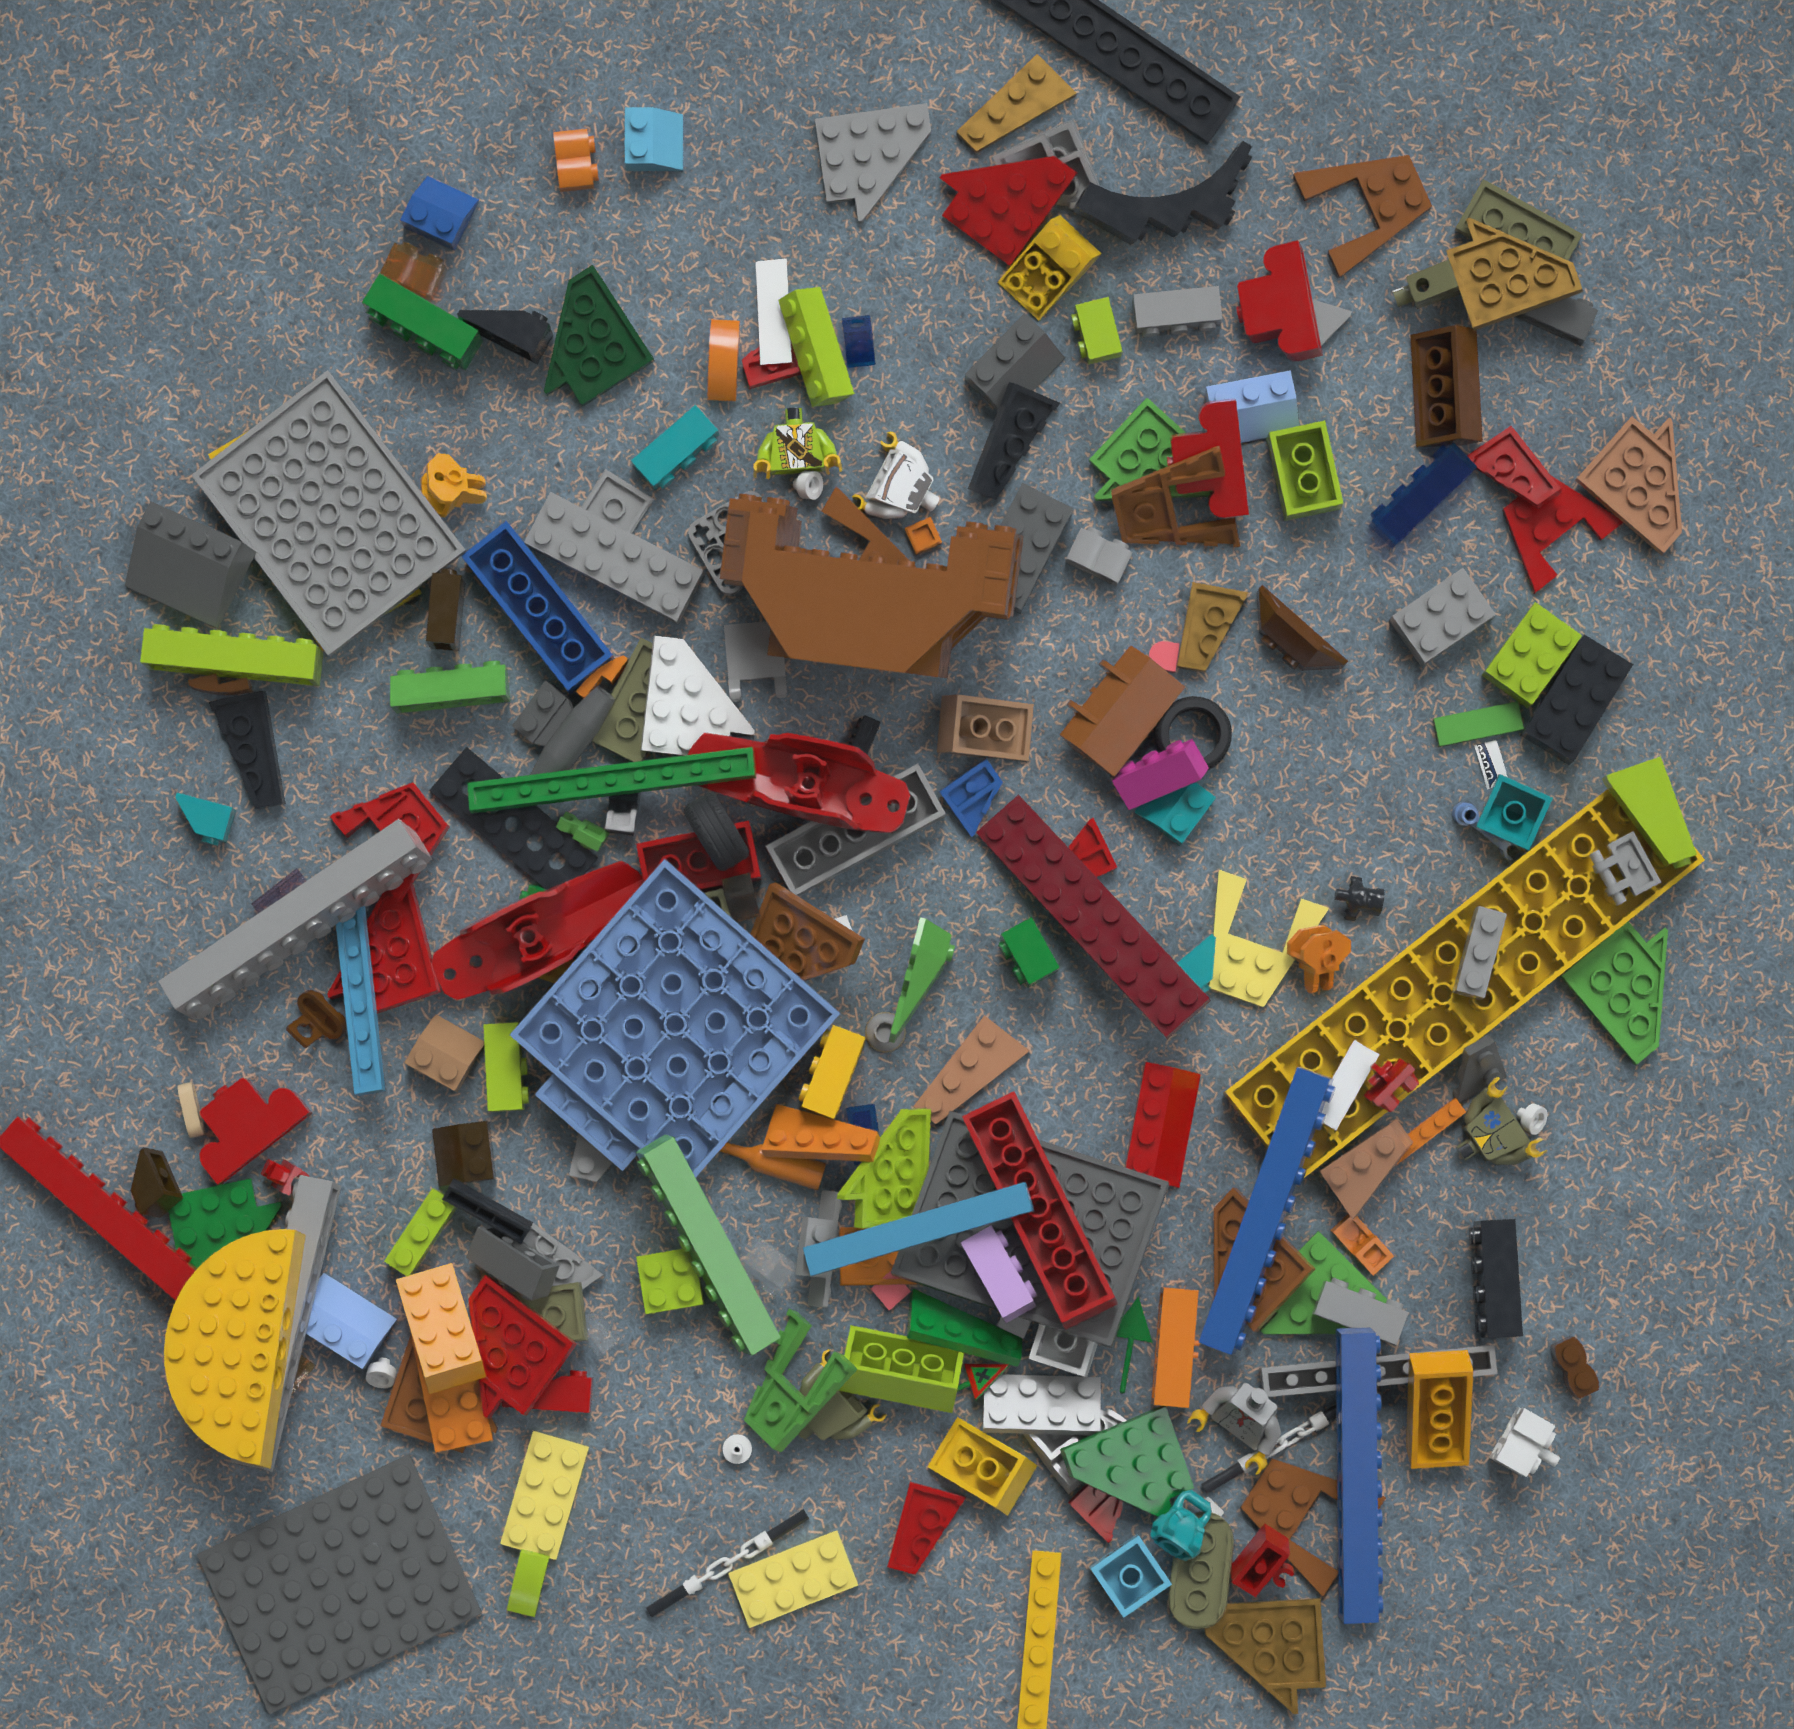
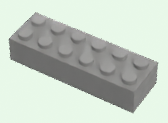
M552 492L549 493L524 541L525 545L530 549L678 625L705 576L702 569Z
M917 763L894 776L906 783L911 797L904 822L893 833L846 829L811 821L766 845V849L788 890L800 897L945 818L946 813L919 764ZM864 797L861 804L869 805L872 799ZM898 804L888 805V809L891 812H896L900 808Z

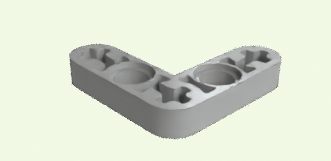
M748 491L743 493L748 495H755L756 497H761L760 494L755 491ZM729 502L695 520L690 525L688 534L718 589L723 594L732 596L737 594L742 586H735L734 589H731L729 586L723 587L724 580L719 579L720 573L718 576L714 573L721 570V564L712 565L707 560L708 554L713 550H719L723 553L724 545L720 538L725 536L726 527L720 525L718 517L722 512L728 511ZM701 526L702 529H709L706 535L710 543L714 539L717 541L716 544L709 545L704 551L700 549V547L705 546L702 538H695L693 536L697 533L696 527Z

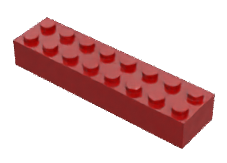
M1015 1091L962 1116L997 1190L1023 1182L1027 1184L1034 1211L1012 1217L1011 1219L1064 1329L1066 1330L1118 1305L1112 1289Z

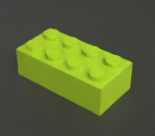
M850 1325L844 1356L857 1370L838 1391L953 1413L964 1353L909 1339L903 1335Z

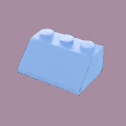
M1291 370L1207 386L1205 389L1206 403L1216 400L1236 399L1241 443L1266 439L1269 432L1299 426L1297 400Z
M323 1273L318 1281L306 1334L361 1369H366L397 1319Z

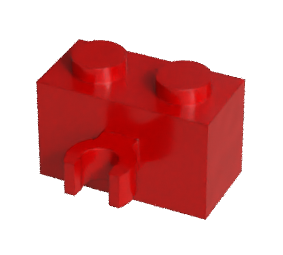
M1264 1523L1232 1563V1583L1255 1598L1271 1578H1273L1275 1585L1284 1588L1285 1580L1279 1575L1287 1573L1291 1577L1294 1576V1568L1290 1564L1284 1563L1290 1556L1289 1539Z

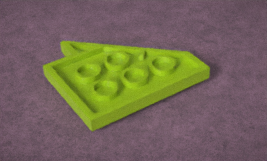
M901 1109L880 1137L874 1161H862L838 1192L837 1199L855 1200L854 1227L871 1228L912 1216L929 1169L931 1109Z

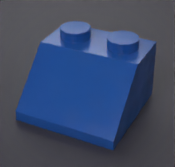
M427 176L412 194L400 221L404 228L455 251L479 199Z

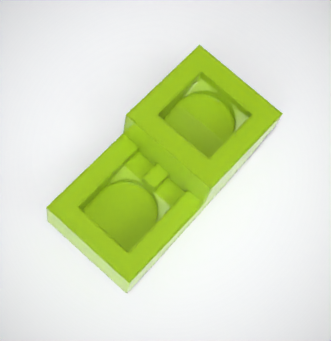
M521 1549L507 1611L535 1617L550 1556Z

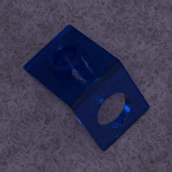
M870 315L842 318L847 367L875 365ZM854 323H863V324H864V325L861 326V327H851V326H850L851 324H854Z

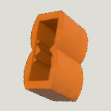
M587 129L553 132L560 192L594 189L593 181H599L597 163L591 164L590 153H596L594 136H588Z

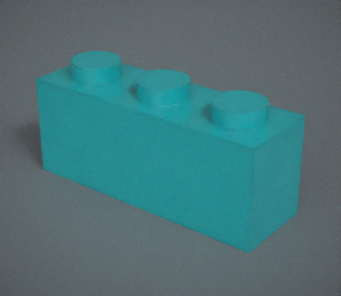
M694 405L631 460L632 466L654 490L659 487L664 489L674 481L675 477L673 475L680 468L684 471L697 460L694 457L702 449L705 452L709 451L718 442L716 437L719 436V431L697 405Z

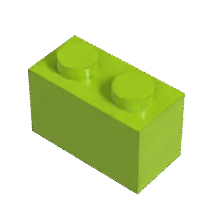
M1109 297L1075 305V314H1071V321L1074 331H1080L1082 341L1078 342V348L1081 358H1087L1088 365L1121 357L1123 351Z

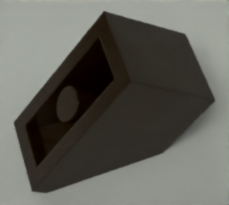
M143 1147L139 1151L130 1191L135 1200V1207L141 1215L161 1218L180 1202L183 1196L164 1152Z

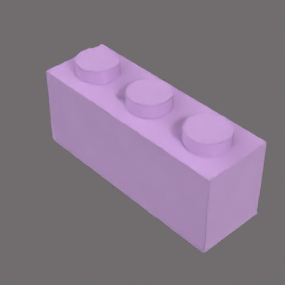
M991 1225L961 1242L1005 1323L1036 1307L1033 1298L1038 1295L1030 1281L1028 1280L1024 1283L1018 1274L1023 1269L1016 1256L1009 1257L1004 1249L1009 1244L1001 1230L995 1233Z

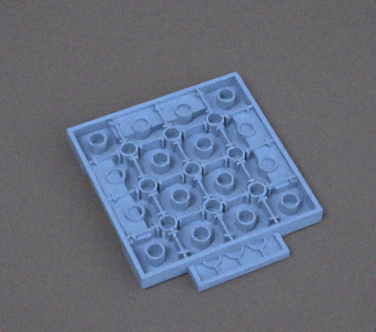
M664 859L510 1033V1036L553 1073L535 1095L619 1169L623 1171L637 1156L636 1151L663 1135H669L675 1138L696 1178L839 1016L840 1012L715 904L671 863Z

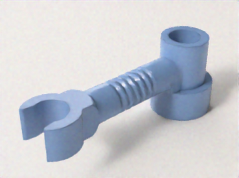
M1460 802L1454 806L1452 810L1454 821L1464 826L1471 825L1480 831L1482 835L1486 836L1488 840L1500 849V853L1505 859L1513 860L1507 854L1509 846L1513 845L1516 849L1521 850L1520 846L1476 827L1480 817L1474 805ZM1469 810L1470 817L1466 819L1465 813Z

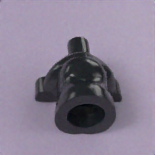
M1355 876L1350 877L1351 884L1348 890L1336 889L1334 900L1344 901L1348 909H1345V920L1355 921L1360 911L1375 916L1381 914L1385 896L1384 889L1366 888L1363 886L1362 878Z

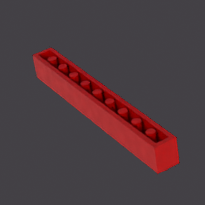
M17 1116L1 1134L0 1148L174 1300H177L182 1288L197 1270L190 1263L192 1257L180 1247L177 1250L172 1248L168 1244L171 1239L161 1230L157 1229L154 1232L146 1225L149 1220L144 1215H141L139 1211L135 1210L132 1213L127 1209L125 1205L128 1202L115 1191L110 1194L103 1187L106 1183L95 1173L89 1176L82 1169L84 1163L73 1154L69 1157L61 1151L63 1145L52 1136L44 1137L39 1132L42 1127L30 1117L25 1120Z

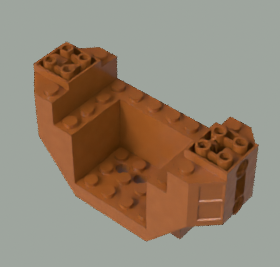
M739 494L738 499H729L719 579H723L726 585L745 587L771 628L768 656L948 679L951 650L986 617L1009 620L1010 616L1013 617L1024 538L1023 535L1016 533V528L995 525L994 530H988V525L966 521L965 527L957 526L956 537L951 536L947 566L927 563L926 569L916 568L914 561L898 560L897 565L886 564L887 558L869 556L868 562L857 560V554L841 552L840 558L829 557V551L807 550L799 547L802 521L796 520L798 508L790 506V501L767 497V502H762V497L748 494Z

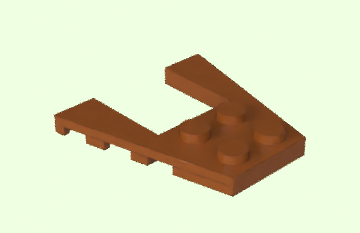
M1409 155L1302 171L1293 174L1304 201L1357 180L1378 226V229L1328 250L1327 253L1339 278L1432 207Z
M1220 446L1111 489L1122 542L1159 544V541L1175 542L1176 545H1187V542L1204 543V546L1218 547L1219 543L1233 544V547H1240L1235 517L1178 527L1169 487L1171 485L1225 476Z
M835 487L822 512L870 540L859 559L860 561L869 562V556L887 558L886 564L897 565L898 560L910 561L838 487Z
M1271 1458L1240 1508L1259 1528L1265 1523L1289 1539L1290 1556L1287 1559L1317 1592L1324 1596L1337 1576L1338 1571L1290 1539L1321 1491L1337 1500V1480ZM1382 1496L1381 1498H1378V1509L1381 1507L1386 1497Z

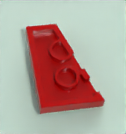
M1512 426L1464 457L1466 463L1537 509L1562 493L1559 485Z

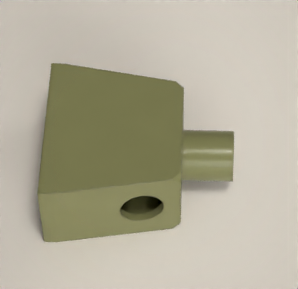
M1449 260L1408 275L1406 277L1408 285L1393 291L1398 307L1414 301L1417 309L1461 295ZM1422 285L1429 286L1425 292H1419L1418 288Z

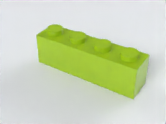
M821 287L796 289L778 299L812 407L837 404L854 395L855 393Z

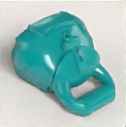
M1193 1490L1182 1492L1170 1510L1158 1516L1153 1522L1151 1537L1154 1543L1175 1558L1184 1561L1198 1556L1202 1547L1203 1534L1205 1533L1204 1527L1212 1513L1211 1503ZM1184 1500L1204 1512V1515L1198 1518L1194 1513L1183 1508Z

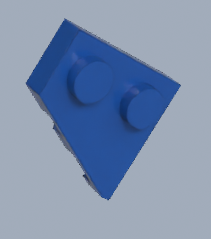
M985 758L938 792L969 836L972 837L975 835L977 827L984 814L987 813L992 799L1003 782Z

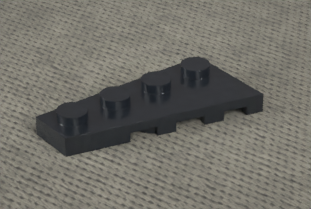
M266 691L208 702L217 717L219 728L228 742L233 760L236 761L239 767L241 778L255 809L286 804Z

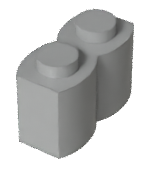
M1081 528L1065 562L1109 584L1117 586L1133 553L1128 550L1129 545L1117 539H1113L1112 542L1102 538L1103 533L1095 528Z

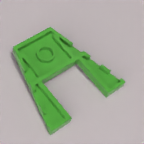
M790 1308L786 1314L790 1317L784 1331H779L781 1338L775 1341L779 1345L773 1360L768 1359L764 1368L767 1375L763 1385L757 1386L744 1421L773 1450L782 1452L857 1370L843 1354L834 1351L807 1396L805 1397L782 1373L812 1325L797 1311Z

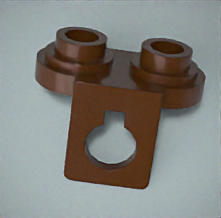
M306 990L297 1000L298 1008L303 1015L286 1027V1031L304 1048H307L323 1035L329 1039H337L342 1036L346 1031V1019L343 1014L337 1012L325 1000L320 992ZM309 1026L312 1029L310 1031L311 1037L302 1036L298 1032L297 1027Z

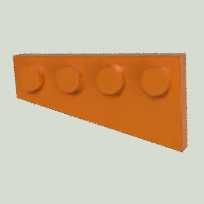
M776 1104L761 1150L764 1157L873 1162L880 1142V1136L874 1130Z

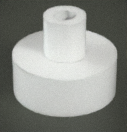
M805 470L799 474L798 478L794 479L793 487L802 499L815 500L822 493L823 479L819 472Z
M1533 1103L1526 1109L1520 1108L1518 1110L1517 1118L1521 1119L1520 1124L1524 1131L1536 1135L1544 1128L1548 1116L1547 1110L1544 1107Z
M380 1358L378 1362L371 1363L368 1366L366 1381L377 1388H390L395 1383L397 1371L390 1365L389 1359Z
M740 1434L730 1436L723 1444L725 1458L734 1464L745 1462L752 1453L751 1442L747 1437ZM735 1447H739L740 1451L736 1452Z

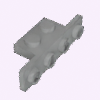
M823 1190L821 1192L818 1218L802 1217L795 1275L810 1276L803 1247L838 1237V1219L842 1209V1202L840 1199H837L838 1192ZM832 1271L810 1276L808 1306L828 1307V1300L831 1297Z

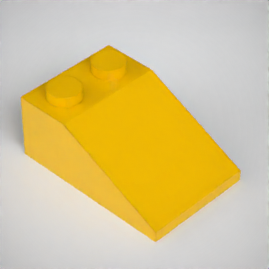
M957 1417L927 1467L1008 1516L1038 1465Z

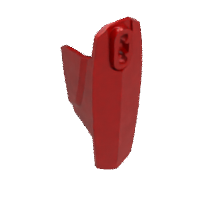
M704 733L693 744L688 755L752 747L755 756L756 778L696 786L768 810L846 829L893 833L902 826L911 797L904 781L875 769L874 761L860 748L793 733L770 734L765 742ZM864 797L872 799L869 805L861 804ZM898 804L900 808L896 812H891L888 809V805Z
M620 860L543 892L526 896L475 921L460 930V935L446 943L433 954L432 966L444 994L456 1000L489 991L491 995L502 994L534 980L573 959L579 950L586 947L644 883L643 877L632 866ZM479 956L481 964L479 966L470 965L471 957ZM449 968L455 970V977L453 979L445 978V970Z

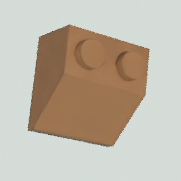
M435 1014L417 1039L404 1063L458 1093L482 1051L484 1041Z

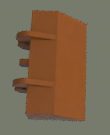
M1131 645L1114 666L1105 660H1101L1098 665L1107 671L1106 677L1097 688L1092 686L1089 690L1091 696L1082 707L1072 700L1067 703V706L1074 711L1075 716L1060 733V736L1074 751L1113 777L1116 776L1185 688L1183 684L1154 660Z

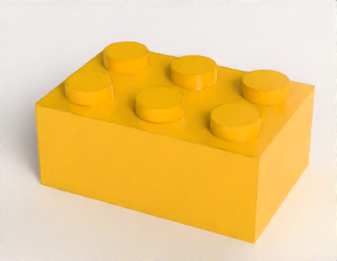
M835 1025L832 1026L831 1031L828 1029L824 1031L819 1044L820 1047L824 1048L821 1057H814L809 1070V1074L813 1075L810 1085L804 1083L799 1096V1101L803 1102L802 1109L826 1118L836 1119L864 1047L866 1037Z

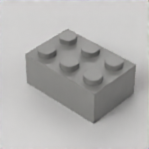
M1462 568L1395 613L1389 619V622L1420 666L1423 667L1492 620L1496 614L1465 569Z

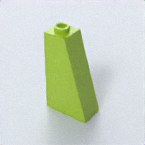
M1661 756L1608 774L1602 778L1606 788L1665 867L1673 864L1674 869L1691 864L1690 858L1697 855Z

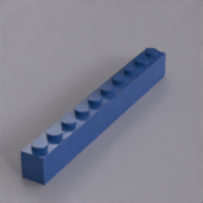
M1302 1067L1296 1068L1198 1343L1230 1355L1235 1354L1237 1349L1242 1350L1247 1334L1243 1333L1246 1323H1251L1255 1316L1257 1307L1253 1306L1256 1295L1261 1296L1265 1288L1267 1279H1264L1263 1275L1266 1267L1271 1268L1277 1252L1273 1251L1276 1239L1281 1241L1284 1235L1286 1224L1282 1222L1286 1212L1291 1213L1294 1207L1296 1197L1292 1195L1295 1186H1300L1304 1179L1306 1169L1302 1167L1305 1158H1311L1316 1142L1312 1141L1315 1130L1320 1131L1323 1126L1326 1114L1322 1113L1325 1102L1330 1103L1336 1089L1335 1086H1332L1334 1079Z
M1370 1327L1336 1329L1338 1617L1344 1624L1379 1623V1613H1383V1599L1381 1595L1379 1596L1378 1585L1383 1583V1571L1381 1567H1378V1556H1382L1383 1553L1382 1539L1378 1538V1527H1382V1511L1378 1509V1498L1382 1497V1484L1380 1480H1377V1469L1382 1467L1381 1452L1377 1451V1440H1381L1382 1437L1381 1424L1377 1422V1411H1381V1396L1379 1393L1377 1394V1382L1381 1381L1380 1365H1376V1353L1381 1351L1380 1336H1376V1332Z

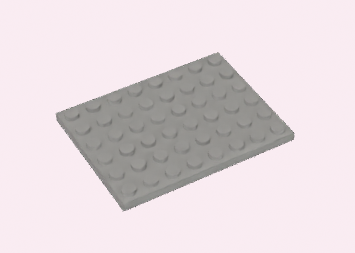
M328 370L192 474V477L239 539L256 551L255 560L330 657L431 580L432 573H439L440 569H445L467 552Z

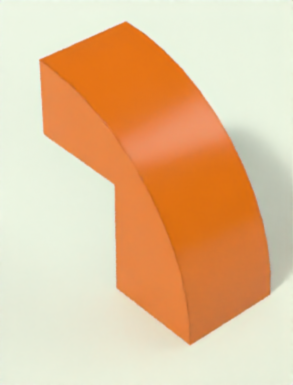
M711 319L707 400L736 401L740 321Z

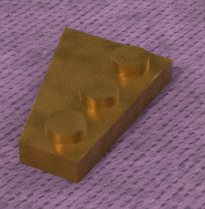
M1192 582L1177 668L1205 673L1249 592Z

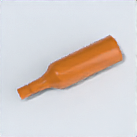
M727 1142L719 1151L743 1159L755 1172L814 1190H819L826 1163L814 1159L764 1157L761 1150L763 1144L744 1147Z

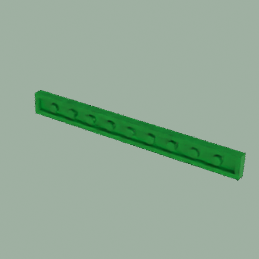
M749 747L467 783L469 811L471 813L752 779L756 778L754 749Z

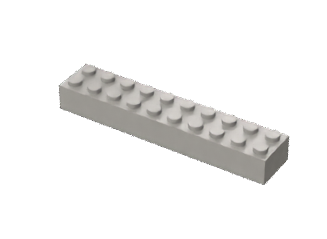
M398 819L158 982L175 1010L194 1020L204 1018L212 1012L211 1008L220 1002H228L235 997V992L244 986L249 987L255 984L260 979V975L268 970L272 971L279 968L284 963L283 960L288 956L301 953L307 948L309 942L329 934L331 927L339 922L350 920L359 908L372 905L379 899L380 894L386 890H393L403 883V879L410 874H416L427 867V863L432 860V857L416 831Z

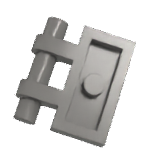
M1634 831L1607 845L1611 854L1609 858L1604 860L1599 850L1589 855L1594 864L1592 866L1596 874L1599 873L1607 887L1604 890L1608 897L1611 896L1616 906L1627 901L1621 890L1629 887L1635 897L1661 883ZM1614 864L1617 865L1624 877L1619 882H1616L1609 869Z

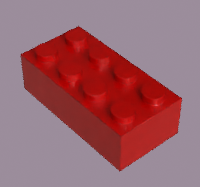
M750 821L734 823L749 849V855L745 860L735 864L726 871H720L716 868L695 832L637 843L636 847L643 882L664 859L671 863L702 892L762 880Z

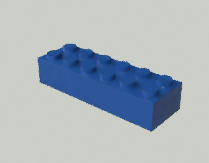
M507 521L461 556L569 694L577 690L597 669L615 659L610 650Z

